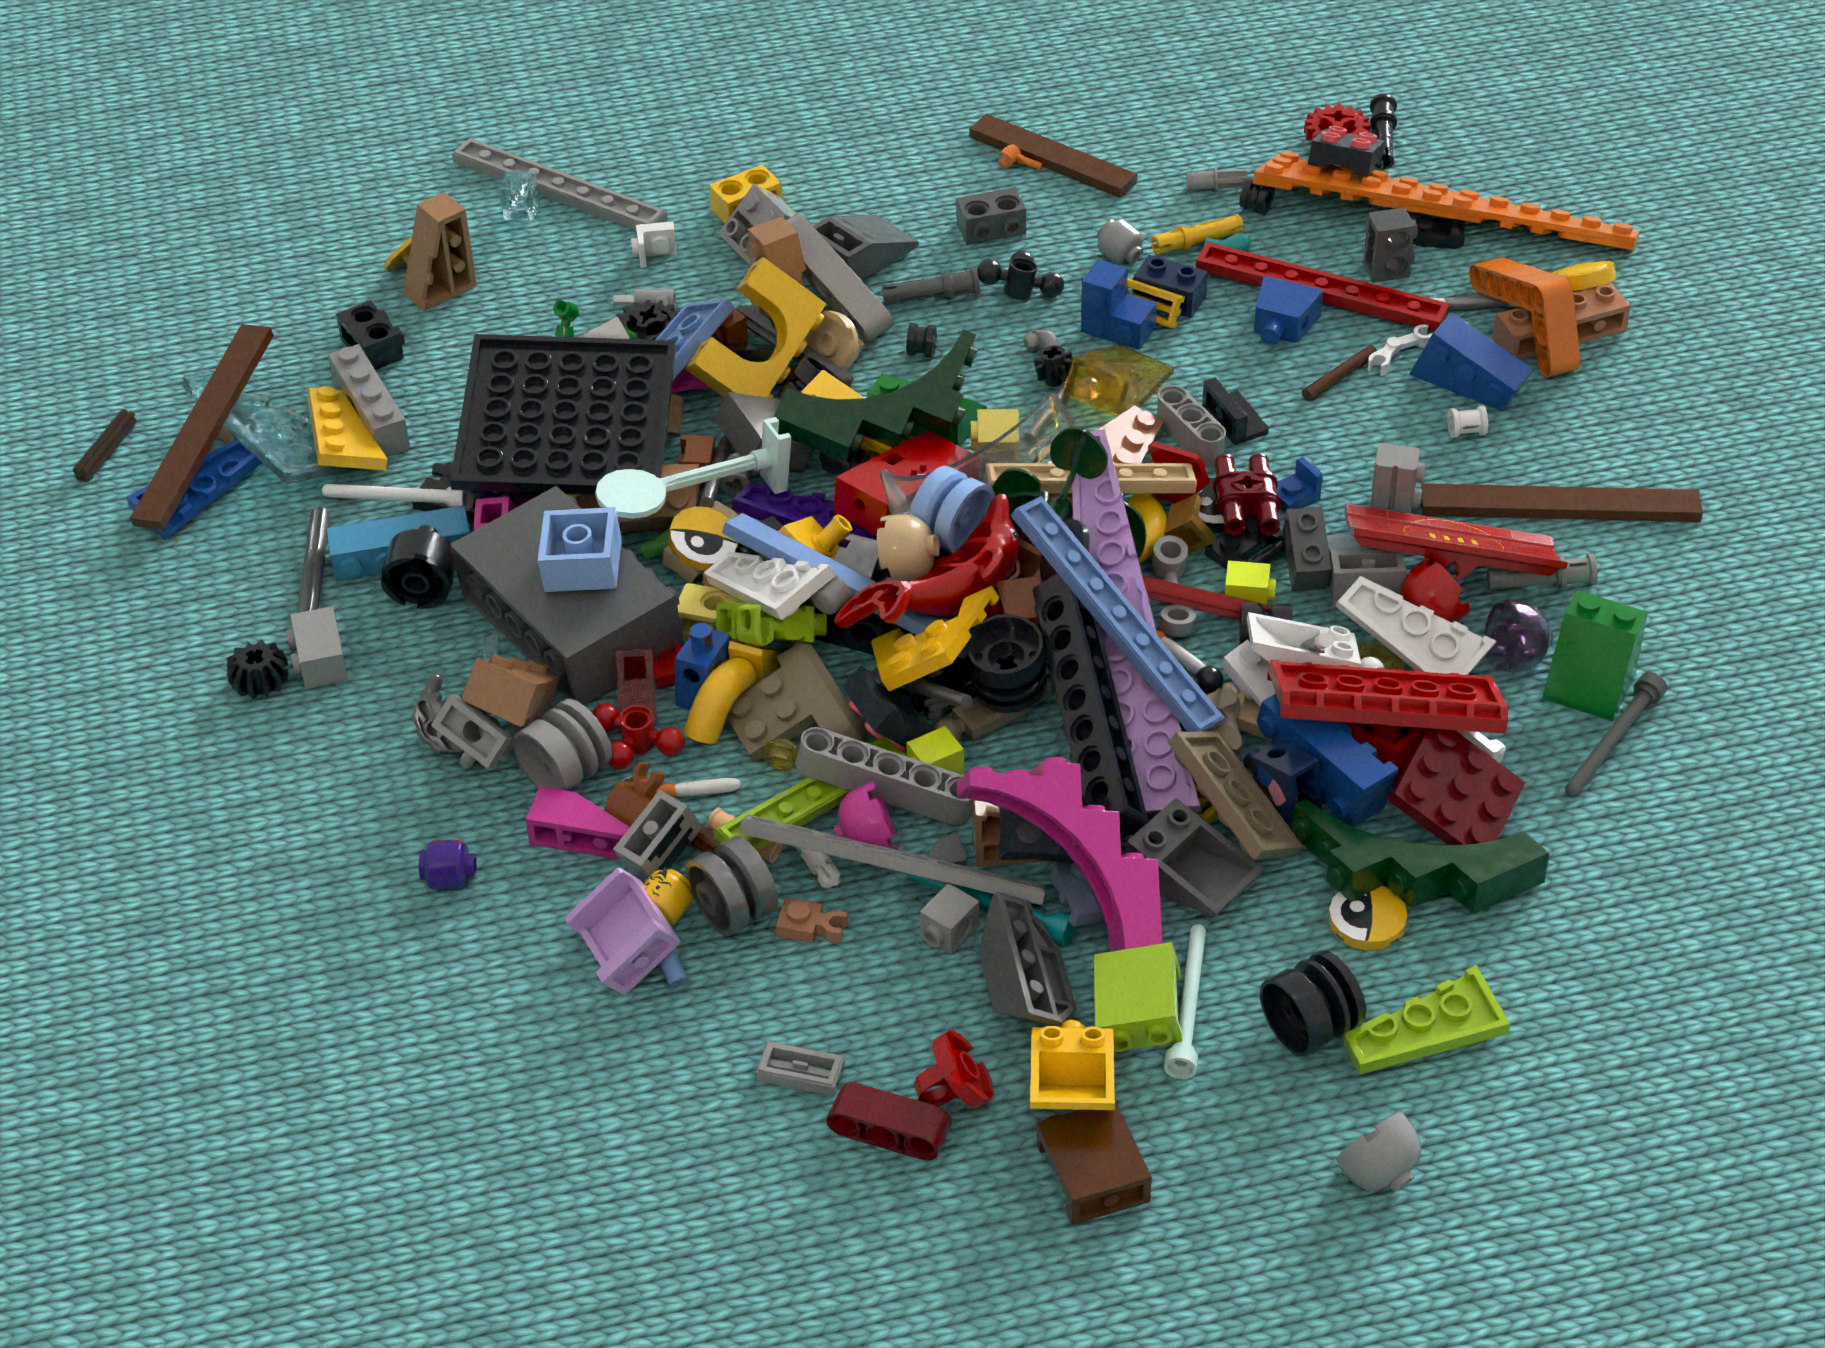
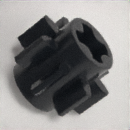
M1048 346L1041 351V358H1034L1038 381L1045 380L1048 386H1060L1063 381H1067L1069 374L1076 373L1072 352L1065 353L1064 348L1061 346Z

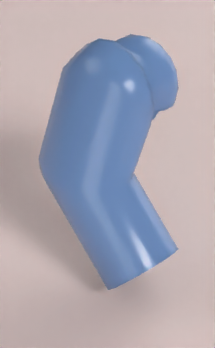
M674 950L656 966L657 969H662L671 988L678 987L688 980Z

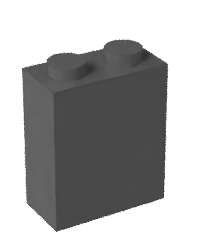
M727 392L714 420L741 457L749 455L751 451L762 449L763 421L773 418L781 399ZM791 440L789 472L803 473L815 449Z

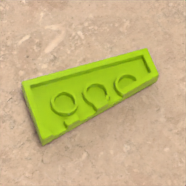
M1474 965L1465 970V974L1461 978L1453 982L1448 979L1436 985L1435 991L1419 999L1416 996L1404 1002L1402 1009L1392 1014L1385 1012L1345 1033L1343 1045L1360 1075L1509 1034L1510 1022L1477 965Z

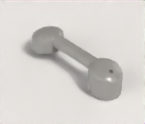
M1168 535L1159 538L1154 544L1151 564L1155 574L1164 579V581L1178 584V578L1186 570L1187 544L1177 536ZM1167 603V607L1161 610L1159 627L1169 636H1187L1194 630L1196 613L1189 607Z
M836 575L800 606H814V608L816 607L824 614L833 615L852 597V593L848 585Z

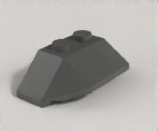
M996 892L992 896L979 947V954L994 1012L1058 1027L1077 1010L1061 951L1046 927L1033 915L1035 910L1029 901Z

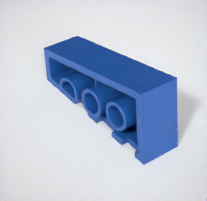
M1277 694L1262 701L1256 720L1261 733L1266 738H1271L1274 743L1276 741H1284L1319 759L1321 797L1328 804L1329 810L1335 818L1355 827L1385 808L1387 798L1399 770L1398 767L1391 761L1385 764L1375 757L1377 749L1368 742L1358 743L1352 737V728L1345 722L1280 718L1281 705Z

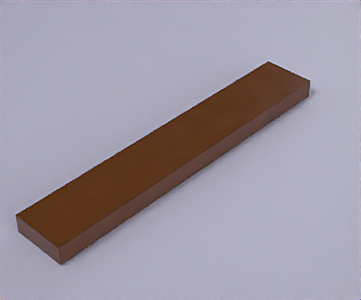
M989 114L984 115L969 128V137L1000 150L1011 144L1016 145L1021 155L1043 163L1042 167L1119 198L1137 183V173Z

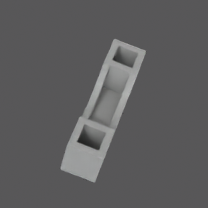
M357 344L329 353L328 357L334 386L337 390H342L349 401H353L361 420L385 456L389 457L410 450L406 419L361 346Z

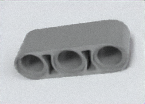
M1176 385L1161 388L1158 392L1157 417L1164 420L1161 428L1183 450L1199 454L1205 462V467H1215V458L1225 454V428L1184 388Z

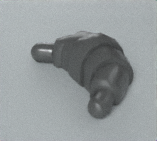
M434 673L429 676L425 689L421 690L414 714L411 715L418 730L417 735L423 743H427L438 754L463 753L464 750L431 726L444 705V702L441 701L442 694L439 692L443 680L439 674Z

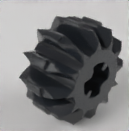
M261 639L257 644L252 645L247 641L246 647L234 648V654L227 657L228 682L231 684L232 689L238 692L239 696L249 694L254 700L258 695L263 694L268 698L269 692L281 691V685L288 681L287 657L284 655L283 650H279L276 643L266 645Z

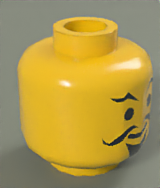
M673 869L654 871L643 884L646 893L658 906L670 926H674L692 904L691 883L681 873Z

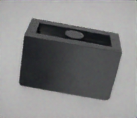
M1216 377L1204 381L1202 406L1225 428L1226 436L1234 445L1265 436L1269 433L1267 424L1239 391L1228 393Z

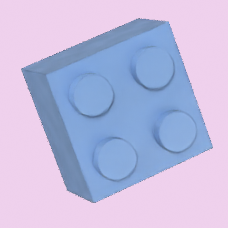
M616 507L544 511L537 560L544 592L616 589L622 541Z

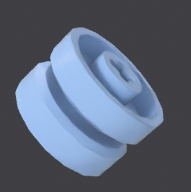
M945 465L936 468L923 481L912 502L910 514L924 521L929 526L932 535H937L940 548L952 554L969 538L978 526L995 497V493L991 486L976 479L968 478L966 474Z

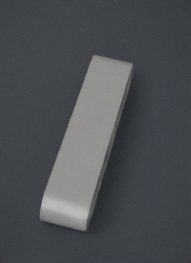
M796 213L786 220L799 235L806 270L801 272V274L835 312L838 311L851 320L858 337L864 343H869L894 325V321L887 308L808 220L800 213Z
M809 728L801 735L795 766L801 774L849 791L873 781L877 788L871 790L874 798L882 796L885 803L951 825H962L970 819L972 800L957 797V781L964 775L823 728Z

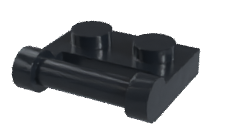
M1258 517L1244 518L1245 531L1242 534L1230 536L1223 532L1213 539L1212 544L1205 547V556L1226 570L1228 560L1269 564L1282 554H1286L1283 532L1279 530L1278 533L1270 536L1262 534ZM1271 544V546L1268 547L1266 550H1264L1263 552H1261L1260 554H1258L1257 556H1255L1254 558H1252L1251 560H1249L1251 557H1253L1254 555H1256L1257 553H1259L1260 551H1262L1264 548H1266L1267 546H1269V545Z

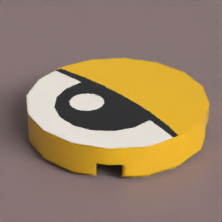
M694 506L682 510L674 517L668 532V544L671 551L673 552L674 550L679 555V560L682 563L697 570H707L728 552H735L738 542L722 533L724 523L730 519L721 512L709 507Z
M1384 886L1351 902L1339 891L1332 898L1328 915L1330 929L1335 936L1337 933L1344 939L1343 943L1352 948L1365 951L1382 950L1389 947L1391 942L1397 938L1399 940L1404 935L1408 918L1405 903L1399 896Z

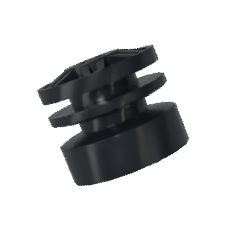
M1003 614L994 615L976 625L970 632L972 637L967 642L966 649L972 693L978 703L989 710L1000 713L1020 712L1032 707L1043 697L1047 688L1043 637L1036 624L1022 616Z
M1328 950L1312 954L1309 959H1303L1298 962L1294 969H1285L1266 979L1260 986V1002L1270 1028L1277 1039L1297 1056H1307L1327 1045L1332 1037L1340 1038L1348 1030L1361 1026L1366 1020L1367 1009L1365 999L1357 979L1349 967L1337 955Z

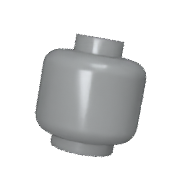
M1111 219L1097 233V248L1113 264L1123 265L1127 262L1133 264L1143 253L1141 248L1144 240L1142 234L1125 219Z

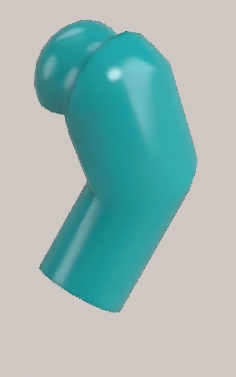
M1244 233L1234 234L1223 241L1207 237L1204 242V246L1207 242L1245 252L1251 246L1250 238Z

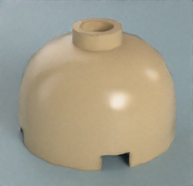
M895 514L881 517L880 521L885 522V528H878L879 563L881 569L888 568L891 577L885 579L912 581L929 573L933 567L935 556H938L940 553L937 535H932L929 526L919 517L911 514Z

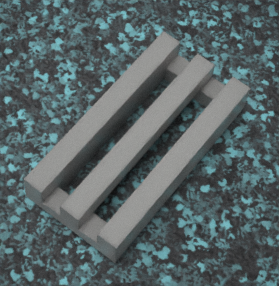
M767 1041L756 1070V1081L835 1097L836 1085L839 1084L841 1071H844L845 1056ZM771 1057H773V1058H778V1059H783V1060H788V1061H793V1062L790 1063V1062L775 1060V1059H771ZM808 1064L831 1069V1071L808 1066Z

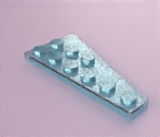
M214 370L183 376V388L198 400ZM242 391L223 425L286 485L299 484L302 481L319 477L324 478L332 474L358 469L318 465L311 420L286 407L278 410L270 406V399L261 394L254 397Z

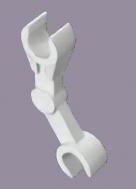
M1418 325L1414 328V332L1408 335L1388 338L1384 348L1369 356L1368 372H1370L1373 366L1380 365V376L1386 375L1389 371L1392 357L1399 353L1400 350L1412 346L1425 348L1433 334L1427 335L1428 325Z

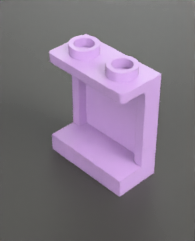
M616 868L610 875L605 877L603 882L583 901L579 902L564 918L569 927L581 934L601 967L596 971V974L601 982L623 995H626L681 943L658 906L646 893L642 881L622 868Z

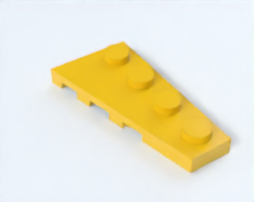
M329 386L309 387L308 405L318 465L386 471L387 457L343 391Z

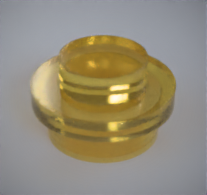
M778 738L775 741H769L764 748L766 754L765 761L775 769L782 771L792 770L795 765L798 749L793 742L787 739Z

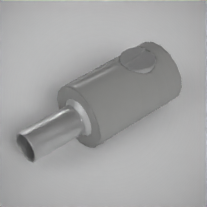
M636 289L635 295H614L613 304L614 307H634V302L645 305L647 300H651L652 303L656 304L662 300L664 307L673 304L676 309L675 289Z

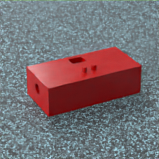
M928 430L836 476L833 512L877 536L878 528H885V522L880 521L881 517L895 514H910L912 502L919 487L936 468L946 465L966 474L968 478L977 480L979 456Z

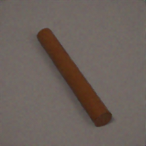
M1373 345L1367 346L1304 388L1302 396L1307 401L1312 400L1367 363L1369 356L1376 352L1377 349Z

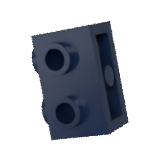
M1148 255L1133 277V280L1184 296V303L1180 305V309H1182L1180 315L1188 318L1194 316L1207 297L1208 271L1166 260L1162 257ZM1133 289L1135 294L1172 306L1173 302Z

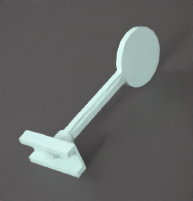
M774 417L763 421L762 449L751 451L747 456L664 478H657L655 475L643 470H616L605 475L598 482L596 488L598 505L602 508L616 507L617 517L630 519L647 517L656 513L664 505L666 492L752 469L760 471V475L775 494L785 492L788 488L791 436L789 433L778 435L779 420Z

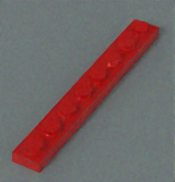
M1210 242L1206 243L1196 259V268L1208 271L1211 275H1218L1260 287L1264 276L1322 289V303L1412 326L1428 325V330L1435 331L1449 314L1450 303Z

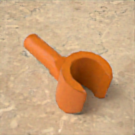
M1008 145L1000 151L1004 156L999 159V164L1004 168H1009L1016 162L1037 170L1042 169L1043 163L1021 155L1016 145Z

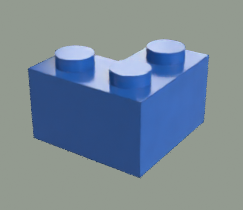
M1098 259L1082 280L1081 332L1140 350L1156 328L1157 302L1127 294L1128 268Z

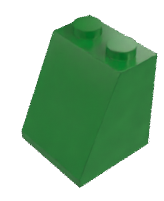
M1577 590L1564 615L1542 699L1613 721L1636 675L1648 612Z

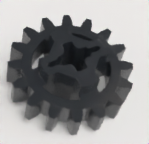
M647 300L645 305L634 302V308L632 309L624 307L623 314H617L616 316L623 326L628 327L630 331L637 335V339L655 340L680 310L675 311L673 304L664 307L662 300L657 302V304Z

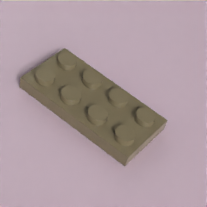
M1218 731L1176 732L1167 742L1175 752L1176 761L1183 768L1187 769L1195 779L1198 791L1211 801L1218 811V818L1233 831L1240 841V848L1246 855L1253 860L1294 857L1304 847Z

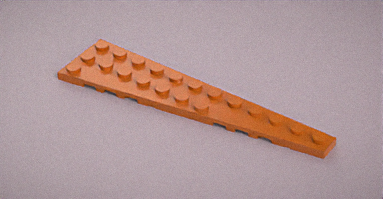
M1282 151L1281 154H1277L1254 172L1253 184L1292 190V187L1305 186L1310 190V194L1322 196V194L1338 192V196L1341 199L1349 201L1362 200V197H1368V202L1372 205L1396 209L1405 207L1407 211L1474 223L1493 219L1500 224L1499 227L1508 229L1520 227L1522 224L1527 225V229L1531 233L1550 234L1552 230L1558 231V236L1565 239L1628 250L1635 248L1640 231L1632 230L1633 226L1626 223L1617 222L1613 226L1601 223L1602 220L1593 216H1583V219L1571 217V213L1565 210L1553 209L1552 212L1539 210L1540 206L1533 203H1521L1520 206L1511 204L1509 199L1500 196H1491L1490 199L1478 197L1479 193L1472 190H1460L1459 193L1448 190V186L1444 184L1431 183L1430 186L1418 184V180L1412 177H1400V180L1388 177V173L1378 170H1372L1371 174L1365 177L1357 175L1353 170L1343 165H1340V167L1329 164L1318 167L1308 165V160L1301 159L1299 154L1290 151Z

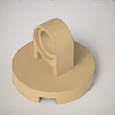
M824 311L821 313L824 315V318L815 331L812 332L810 330L804 340L807 341L809 347L845 371H848L855 359L858 358L864 343L858 338L854 324L846 315L834 311Z

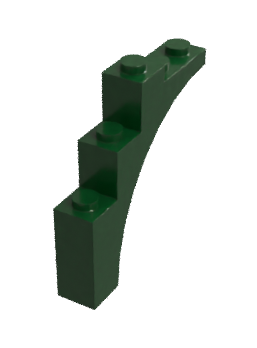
M963 330L952 350L935 368L915 382L890 393L859 399H831L810 396L787 388L773 418L776 417L779 420L778 434L789 433L791 440L845 462L848 461L852 451L858 453L864 437L894 448L900 445L902 439L909 440L915 424L948 437L953 426L959 428L966 409L961 407L964 394L960 393L966 376L961 374L965 366L972 367L978 349L973 347L976 334Z
M1308 799L1294 804L1293 821L1291 824L1292 832L1321 862L1328 865L1326 881L1329 882L1332 888L1340 891L1350 902L1381 886H1387L1411 908L1448 892L1456 901L1460 902L1474 914L1545 882L1550 852L1525 832L1500 840L1471 845L1440 846L1409 843L1381 837L1352 827L1327 814Z

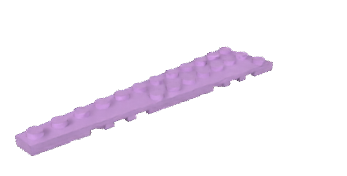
M1105 429L1089 431L1104 446L1108 455V465L1103 474L1094 479L1083 478L1076 473L1072 483L1073 519L1083 522L1088 528L1090 536L1088 553L1157 635ZM1100 626L1148 818L1155 817L1175 798L1179 799L1195 813L1202 812L1194 778L1187 769L1183 768L1176 761L1175 752L1167 743L1176 732H1182L1178 719Z

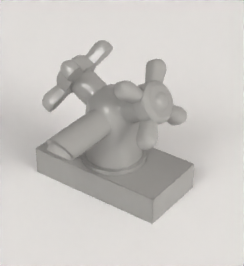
M457 694L449 695L431 726L464 750L460 757V765L464 769L472 768L477 760L488 769L494 768L498 760L506 761L509 753L514 750L512 742L514 734L520 731L521 727L513 724L510 733L501 728L496 718L489 715L491 713L461 700V697Z

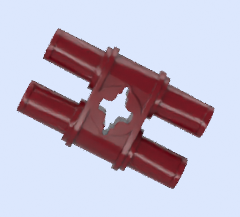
M1261 453L1254 454L1249 458V471H1236L1233 456L1229 454L1217 456L1214 461L1216 477L1212 485L1213 491L1217 495L1216 509L1223 516L1225 532L1230 536H1238L1245 531L1244 517H1258L1262 534L1270 536L1278 533L1280 530L1278 511L1282 504L1276 490L1278 487L1277 478L1270 472L1268 457Z

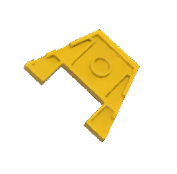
M990 586L965 597L957 617L946 622L942 619L937 620L920 634L915 636L911 633L904 635L901 629L897 628L872 639L871 644L880 678L887 690L892 691L952 664L972 637L968 631L969 628L983 622L987 616L983 610L986 605L990 604L992 606L998 601L999 596L994 588Z

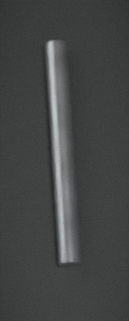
M727 437L720 439L712 464L727 461L732 447ZM722 478L706 482L700 500L701 507H713Z
M876 665L873 669V676L881 680L878 666ZM921 678L901 686L907 690L964 710L969 709L973 702L972 697L967 694Z

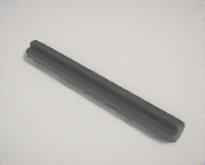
M739 305L736 310L746 316L747 329L776 347L777 332L771 325L770 320L748 305ZM806 345L797 358L792 357L798 363L801 362L805 355L817 360L832 371L839 381L851 388V384L854 381L853 376L808 345Z
M314 508L310 512L297 613L319 608L328 538L326 528H329L330 523L329 511L326 508Z

